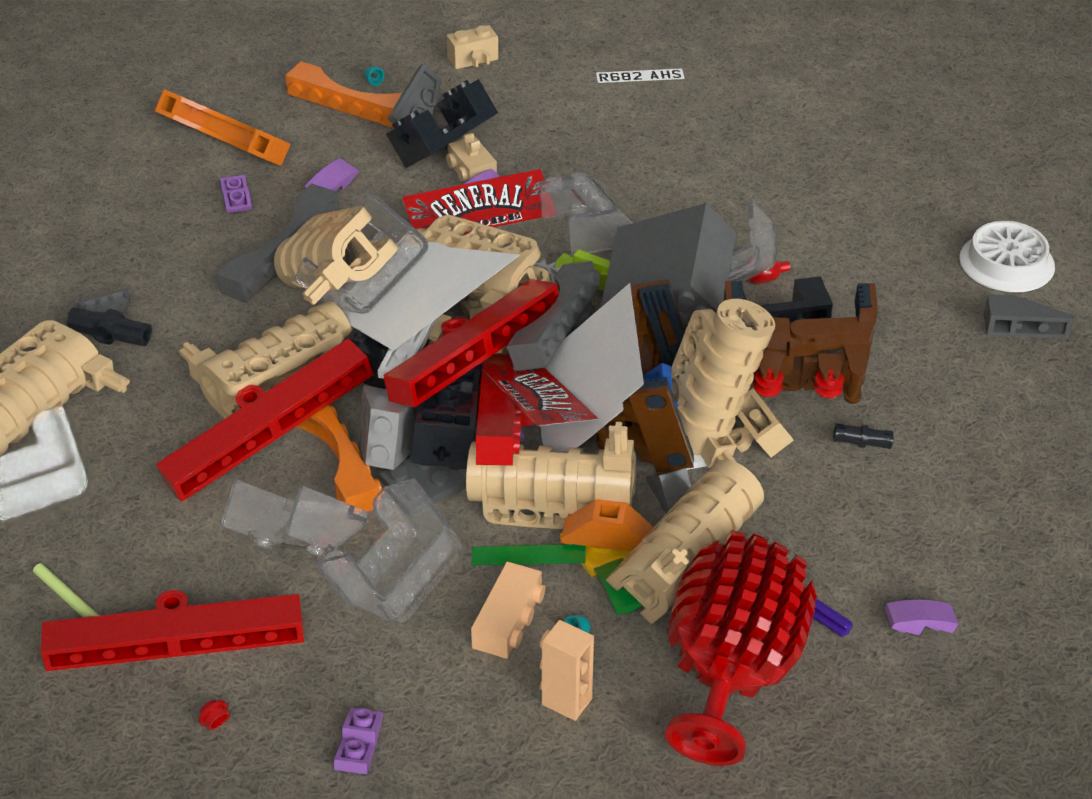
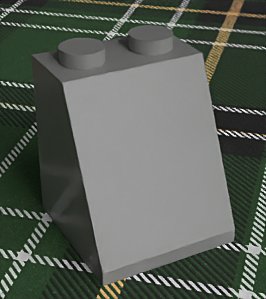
M366 385L363 386L358 444L365 465L394 470L412 453L417 406L411 407L390 402L386 389Z

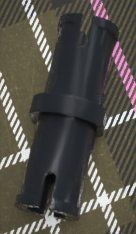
M836 423L833 431V442L858 444V447L865 448L867 445L891 449L894 432L891 430L868 428V425L863 424L861 427Z

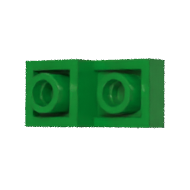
M623 558L594 568L596 577L605 590L608 602L616 615L629 614L643 606L624 587L616 591L606 581L608 576L624 560Z

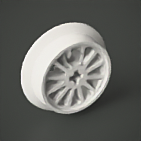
M995 221L981 226L976 230L973 238L962 247L959 257L963 270L970 278L983 286L1004 292L1035 290L1048 283L1055 272V263L1049 253V244L1046 238L1033 227L1014 221Z

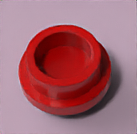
M211 700L200 709V716L198 718L200 725L207 727L209 730H214L224 724L230 717L228 704L225 700Z

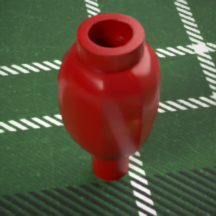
M773 258L752 260L747 266H743L742 276L746 282L750 281L754 285L771 282L777 279L782 272L790 271V263L788 261L778 262Z

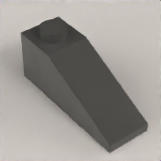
M988 294L984 311L987 335L1069 339L1074 320L1071 314L1015 295Z

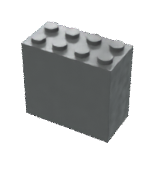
M707 203L618 227L601 307L629 283L631 287L632 285L668 279L683 325L689 323L693 312L696 310L712 309L716 313L718 306L724 299L725 281H728L736 232Z

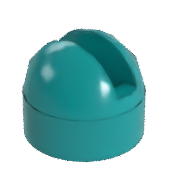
M369 66L364 72V78L369 84L378 86L384 81L385 73L377 66ZM372 72L377 74L376 78L371 77Z
M570 615L564 620L565 623L587 633L591 630L589 620L583 615Z

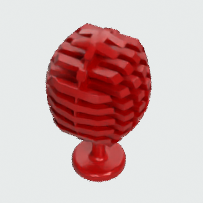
M734 530L729 533L723 544H719V540L706 544L700 549L690 566L685 570L681 582L678 584L669 620L670 625L667 628L671 647L673 648L677 641L681 647L679 652L681 658L678 660L677 667L687 674L694 667L698 671L696 673V679H699L698 682L710 687L703 714L684 713L675 716L667 725L665 738L669 745L683 756L714 766L734 765L744 758L746 751V741L743 735L734 726L722 720L729 695L739 691V695L753 698L763 685L768 687L778 684L802 656L815 612V601L818 598L813 579L806 588L803 584V580L806 578V571L804 570L807 566L806 560L796 554L789 563L788 558H786L788 555L786 546L775 541L768 544V540L765 537L754 533L747 540H744L745 533Z

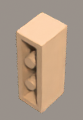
M506 562L471 628L473 649L508 659L512 649L519 647L523 635L522 629L525 625L529 626L531 624L534 606L536 603L540 604L544 598L545 585H542V571Z
M559 620L552 630H547L543 634L540 641V648H542V660L540 662V669L542 670V681L540 683L542 705L576 721L592 700L594 636Z

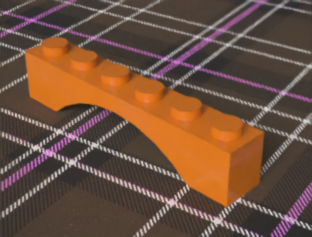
M302 61L285 75L287 94L393 128V123L387 118L402 92L374 94L352 90L331 80L321 67Z
M165 89L155 109V112L279 166L283 164L291 145L286 141Z
M333 405L326 406L296 426L319 437L336 454L339 461L338 471L334 478L336 501L347 519L380 508L379 496L383 494L381 484L377 478L373 479L370 466L365 465L364 460L360 458L356 442L350 441L348 430L344 423H339L338 415Z

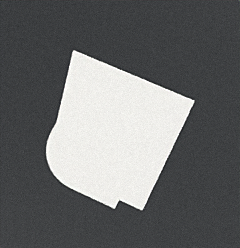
M437 242L414 244L398 250L371 278L354 281L340 290L344 294L336 299L334 303L343 311L351 326L394 351L520 255L452 248Z
M630 283L566 337L547 367H545L599 418L597 420L541 425L543 445L553 446L554 451L568 452L570 447H579L622 412V402L644 385Z

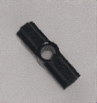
M72 307L66 322L67 327L77 332L93 335L98 342L108 345L113 344L117 340L139 346H147L152 334L151 324L126 319L121 312L115 309H108L102 314Z

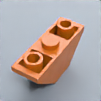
M596 499L565 518L561 543L632 551L654 526L628 503Z

